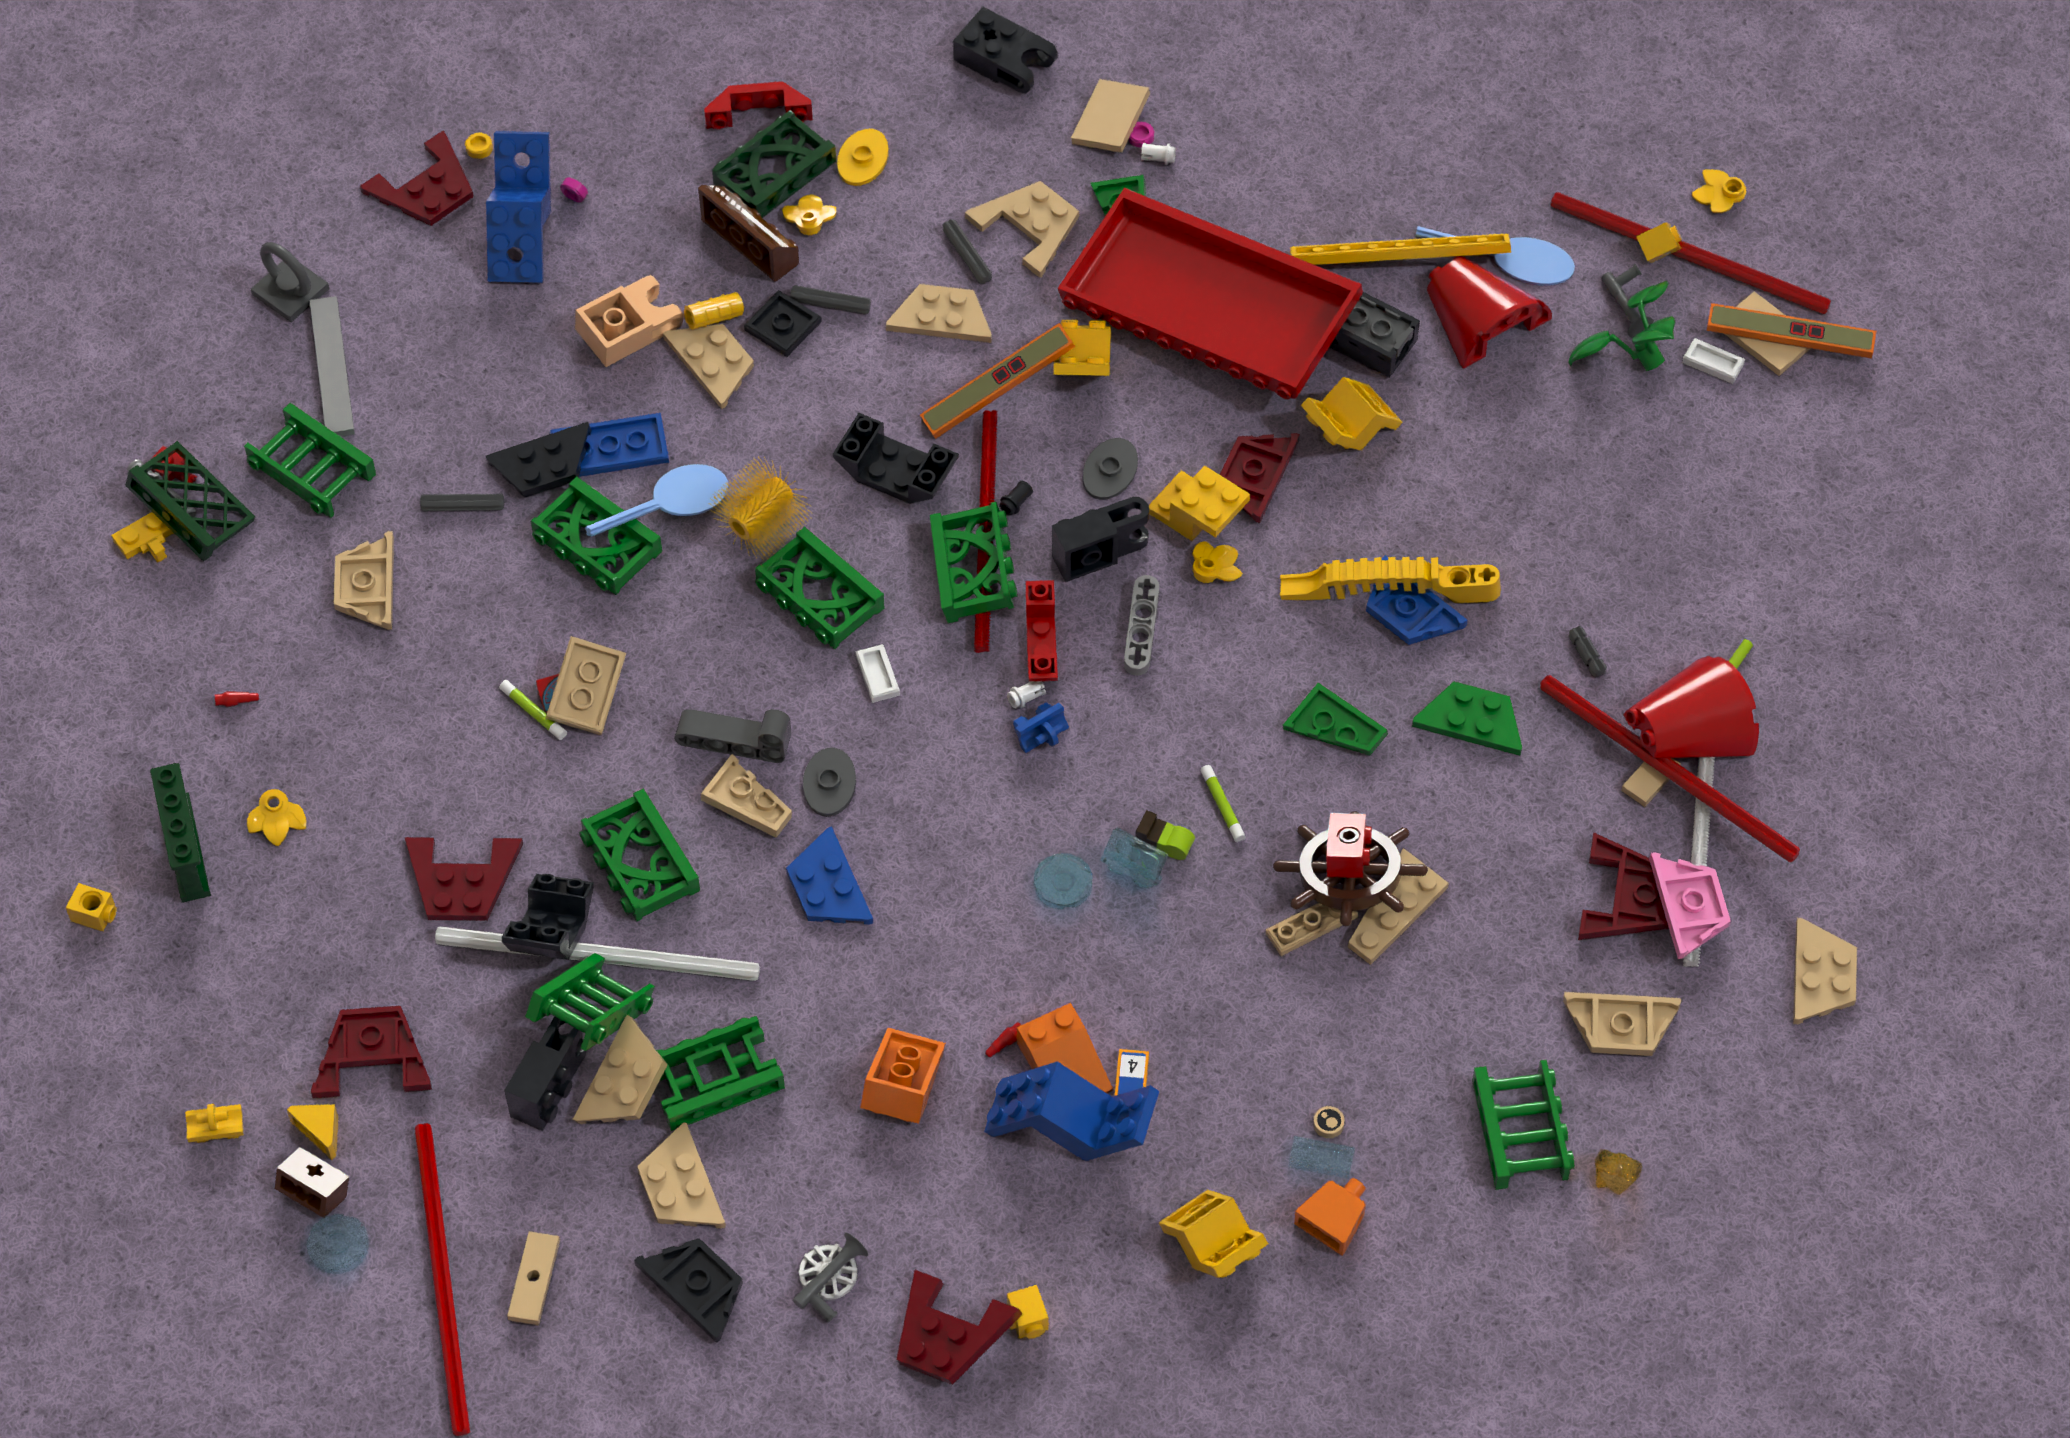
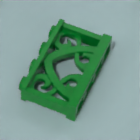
M576 477L569 483L570 487L537 518L534 517L531 520L532 536L540 545L546 544L552 548L559 559L563 561L567 559L574 564L575 569L581 575L592 577L602 590H609L617 595L620 589L652 558L655 559L662 553L661 537L637 519H633L609 529L608 539L611 547H582L579 535L580 526L587 527L624 510ZM577 502L572 514L564 512L570 505ZM590 514H593L597 517V519L589 521L588 516ZM556 519L570 521V524L566 522L556 524V527L563 529L561 533H557L549 527ZM617 534H621L625 537L624 539H618L620 543L619 545L616 543L614 537ZM638 549H641L631 560H629L627 556L628 554L633 553ZM619 557L624 563L623 568L617 573H612L604 567L607 564H611L615 569V558Z
M992 502L989 506L943 516L941 513L930 515L941 608L947 623L957 622L960 617L1007 607L1008 609L1014 608L1013 598L1018 597L1015 581L1010 579V574H1014L1012 558L1007 557V551L1011 550L1008 533L1004 534L1003 529L1008 527L1005 511L999 510L997 502ZM985 522L992 524V529L988 533L983 532L984 525H981L976 530V534L972 533L976 524ZM966 527L965 531L953 530L957 528ZM994 539L996 540V547L991 543ZM960 543H963L962 549L959 552H951L953 547L957 546L960 548ZM970 545L980 549L990 557L985 567L975 578L963 568H952L953 564L958 563L967 555ZM998 567L1000 569V574L995 573ZM959 577H965L969 581L967 584H965L964 580L960 584L955 583ZM993 583L1001 585V589L997 594L984 596L979 591L984 587L986 591L993 592L990 588ZM973 594L976 596L974 599L965 600Z
M805 526L796 533V537L762 565H758L755 568V583L757 587L765 594L769 592L775 598L780 608L791 611L801 626H808L814 631L815 636L822 644L826 645L828 643L834 649L874 614L877 615L885 609L884 594ZM800 551L803 552L797 564L789 561ZM815 565L822 569L819 572H812ZM780 568H788L794 571V574L788 571L780 573V576L787 579L785 582H780L773 576V573ZM804 576L813 580H822L831 576L834 579L831 586L833 600L806 599L803 594ZM844 587L848 592H841L843 598H840L837 591ZM864 604L853 615L850 614L848 609ZM842 611L845 617L844 622L838 627H832L825 621L826 618L831 617L836 623L838 618L837 612Z
M644 788L633 793V797L588 819H581L582 831L579 834L586 848L592 847L595 852L593 858L597 867L600 870L605 868L608 873L606 879L611 890L620 893L622 908L627 915L632 913L637 922L642 920V917L688 894L691 896L700 891L699 877ZM638 811L626 824L620 821V819ZM608 825L616 826L621 830L619 834L614 830H606V833L611 836L606 841L598 836V831ZM643 830H648L650 832V835L647 838H641L634 834L635 831H637V833L640 836ZM629 840L641 846L659 845L660 848L651 857L650 871L636 869L622 863L623 854ZM613 849L612 857H610L607 850ZM659 860L668 861L669 864L663 867L660 865L661 871L656 870V864ZM624 878L630 880L628 884L625 882ZM681 881L663 891L661 890V884ZM648 884L655 885L653 896L644 900L634 896L633 892L636 888L644 889L643 893L645 895L649 889Z

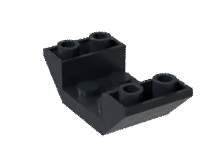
M861 413L857 414L833 452V458L858 483L909 504L933 499L959 457L958 453L934 443L929 452L925 453L884 436L883 422Z
M536 874L528 888V910L522 921H510L502 935V943L513 952L569 960L586 928L594 882L583 881L578 878L555 877L551 874Z

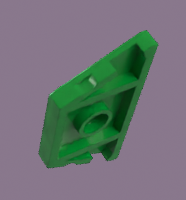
M1453 681L1413 718L1412 727L1511 754L1521 755L1522 744L1510 696Z

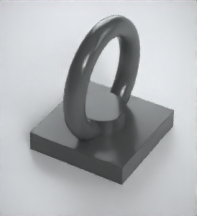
M266 242L261 246V260L269 273L251 288V293L292 323L310 307L309 300L319 299L330 289L329 284L302 265L281 245ZM271 253L283 261L276 265Z

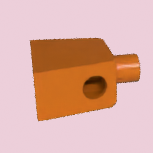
M1351 1178L1344 1188L1334 1181H1328L1295 1211L1294 1224L1343 1256L1365 1215L1366 1204L1359 1199L1366 1190L1365 1186L1355 1178Z

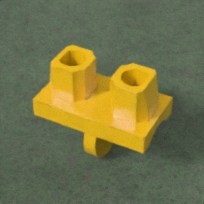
M213 1103L208 1104L206 1109L185 1111L188 1143H202L220 1138L233 1139L244 1135L241 1104L215 1107Z

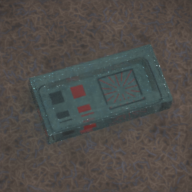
M1294 1136L1288 1167L1349 1179L1355 1147Z

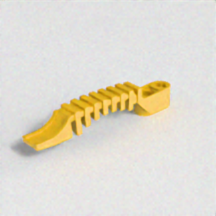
M1381 557L1374 558V561H1368V558H1360L1358 562H1354V559H1346V562L1340 563V560H1332L1331 564L1323 563L1319 568L1308 573L1280 575L1281 600L1331 599L1328 587L1334 586L1338 599H1345V585H1348L1350 595H1357V584H1362L1363 592H1371L1370 584L1373 583L1376 584L1377 591L1384 590V583L1390 584V590H1398L1397 583H1403L1404 591H1412L1411 583H1417L1419 594L1426 593V589L1432 588L1434 591L1448 597L1454 603H1477L1496 600L1501 594L1499 570L1489 564L1442 566L1439 564L1438 557L1431 558V563L1425 561L1424 557H1416L1417 560H1410V557H1402V560L1388 557V560H1382Z

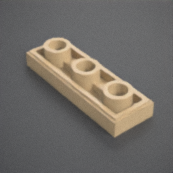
M1317 903L1266 929V935L1280 956H1283L1342 926L1340 923L1341 910L1332 909ZM1353 911L1352 920L1358 918L1357 911Z
M529 1231L507 1315L508 1321L539 1325L560 1243L559 1236ZM534 1277L539 1278L537 1281H530Z

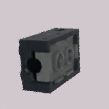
M1363 292L1329 347L1390 378L1417 342L1420 320Z

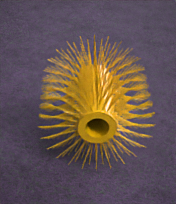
M757 466L756 468L760 474L756 470L757 476L752 473L751 475L754 476L752 478L747 473L749 483L745 480L743 481L746 485L740 481L744 488L733 479L734 483L742 491L731 481L730 483L735 487L734 489L727 484L736 496L731 493L733 498L728 495L730 498L728 500L724 494L723 497L727 502L723 499L722 501L725 505L719 501V504L724 507V509H721L726 513L724 515L727 517L722 520H727L728 522L726 523L730 525L723 527H731L735 534L741 538V550L742 539L748 541V546L750 545L749 542L753 546L754 544L757 546L759 542L760 544L763 543L766 547L767 545L764 540L770 544L767 540L768 538L772 544L774 543L779 548L770 536L775 539L773 534L777 536L775 532L777 531L781 537L783 534L778 531L780 529L788 537L780 525L790 535L791 533L787 529L794 532L785 520L790 523V520L793 521L792 516L798 521L793 513L798 516L795 508H801L795 503L797 501L793 497L796 498L798 496H793L792 490L803 489H790L785 480L781 479V466L779 478L777 474L776 477L772 472L773 467L771 470L772 475L767 470L768 478L765 469L761 467L764 472L762 474V471ZM761 544L760 546L764 549V551L770 554Z

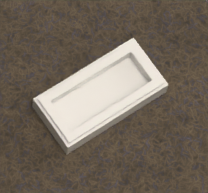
M1694 338L1683 357L1682 363L1733 384L1745 363V359Z
M884 645L856 651V658L872 703L900 696V690Z

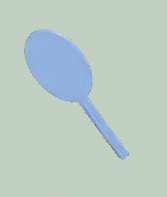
M1419 226L1415 236L1421 238L1456 237ZM1511 238V253L1486 254L1494 256L1497 266L1510 277L1533 285L1549 286L1563 283L1573 275L1575 268L1572 258L1563 249L1547 241L1535 238Z
M692 464L675 468L658 480L653 490V500L585 527L586 534L592 537L658 509L676 516L702 514L716 507V503L719 504V501L721 502L724 499L723 495H726V493L724 492L725 490L722 491L721 489L728 488L726 484L728 480L720 470L708 465Z

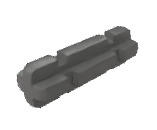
M1577 626L1569 631V639L1573 645H1577L1575 648L1585 665L1590 666L1588 670L1595 678L1604 675L1607 666L1602 659L1598 658L1600 655L1590 638L1586 637L1587 633L1583 627Z

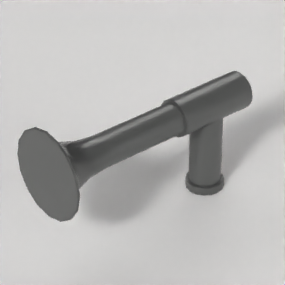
M1636 264L1616 278L1611 272L1605 273L1601 278L1613 298L1617 300L1631 324L1628 329V335L1631 338H1634V336L1645 329L1641 316L1635 308L1630 309L1627 306L1629 299L1621 286L1642 274ZM1647 317L1648 324H1652L1654 322L1653 319Z
M844 1233L846 1241L840 1253L793 1298V1302L800 1309H803L810 1303L826 1319L827 1323L836 1316L837 1312L833 1311L818 1293L852 1258L859 1255L868 1256V1252L861 1242L849 1233Z

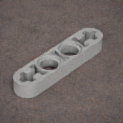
M1150 575L1138 577L1133 587L1124 668L1129 674L1135 676L1145 674L1149 670L1159 599V582ZM1144 586H1150L1148 600L1143 599ZM1139 609H1147L1151 612V615L1147 618H1139L1135 613ZM1136 633H1144L1148 636V639L1144 642H1136L1132 637ZM1136 651H1141L1139 665H1134Z

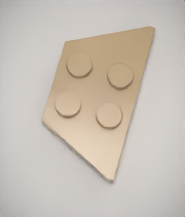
M919 284L886 322V331L991 343L992 340L991 331L974 290Z
M724 324L709 325L693 330L690 328L670 330L663 333L664 340L721 409L725 408L729 397L734 391L738 390L742 384V379L754 367V361Z
M393 531L384 533V538L372 544L366 541L353 550H347L335 556V610L388 630L392 629Z
M1797 918L1793 1024H1801L1805 1019L1817 1015L1821 1017L1830 1014L1835 1009L1842 1010L1855 1005L1857 947L1803 918Z
M1564 992L1563 1002L1591 1053L1652 1056L1681 1005V998Z
M626 1015L573 1118L579 1124H587V1121L598 1120L602 1122H615L618 1119H640L667 1067V1063L655 1050L654 1045L638 1027V1023L631 1016Z
M683 1123L637 1166L656 1220L661 1224L682 1223L685 1226L705 1224L715 1225L716 1228L726 1227L724 1218L687 1123Z

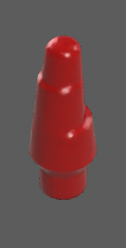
M226 691L222 694H215V706L231 707L240 703L259 700L258 693Z
M1017 1022L1012 1027H1007L985 1051V1054L990 1058L1006 1046L1016 1042L1017 1027L1021 1026V1024Z

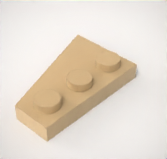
M731 754L701 793V801L777 838L792 818V810L770 789H765L756 781V776L750 770L746 771L733 754Z

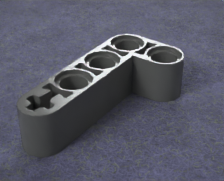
M688 709L681 713L674 739L679 745L782 763L791 738V723L786 713L774 709L765 712L762 722Z

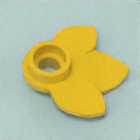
M1707 169L1702 171L1706 185L1692 192V197L1697 202L1710 205L1712 213H1724L1729 211L1734 203H1738L1745 198L1746 187L1741 179L1729 177L1724 171Z
M808 194L800 198L798 205L784 206L782 212L785 220L795 223L802 234L814 235L821 230L824 222L830 221L836 216V206H823L819 196Z
M1202 541L1195 546L1192 553L1195 560L1192 571L1198 581L1211 583L1217 578L1228 582L1242 576L1243 573L1240 569L1234 566L1238 558L1236 548L1229 545H1219L1214 548L1207 541Z
M278 789L264 792L260 797L259 806L254 808L247 818L248 832L257 833L263 830L266 838L275 846L281 845L288 834L289 828L304 830L307 824L302 808L295 803L289 802L286 794ZM271 799L279 800V804L276 807H270L268 803Z

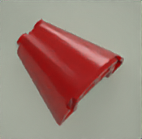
M1456 256L1450 263L1444 267H1436L1429 274L1431 281L1428 284L1427 292L1458 362L1463 369L1486 357L1488 340L1524 321V326L1531 331L1552 319V312L1543 301L1466 259L1465 256Z
M1706 656L1696 660L1623 714L1633 730H1641V742L1653 758L1754 755L1758 744L1759 723H1754L1752 710L1756 709L1753 695L1741 673L1729 661L1721 657L1713 658Z

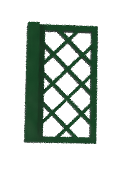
M178 441L141 467L136 465L128 472L125 486L203 562L212 556L216 548L255 520L256 516ZM177 452L184 459V465L168 464V457ZM151 469L164 470L163 480L152 479L147 472ZM168 471L184 472V482L168 481ZM188 473L199 474L204 479V484L188 483ZM167 488L183 489V499L169 496ZM187 490L203 491V501L187 500ZM207 493H219L223 497V503L207 502ZM187 507L203 508V518L191 517L187 513ZM207 509L223 510V520L207 519ZM227 511L238 512L244 519L240 522L227 521ZM206 527H222V535L214 539L206 531Z

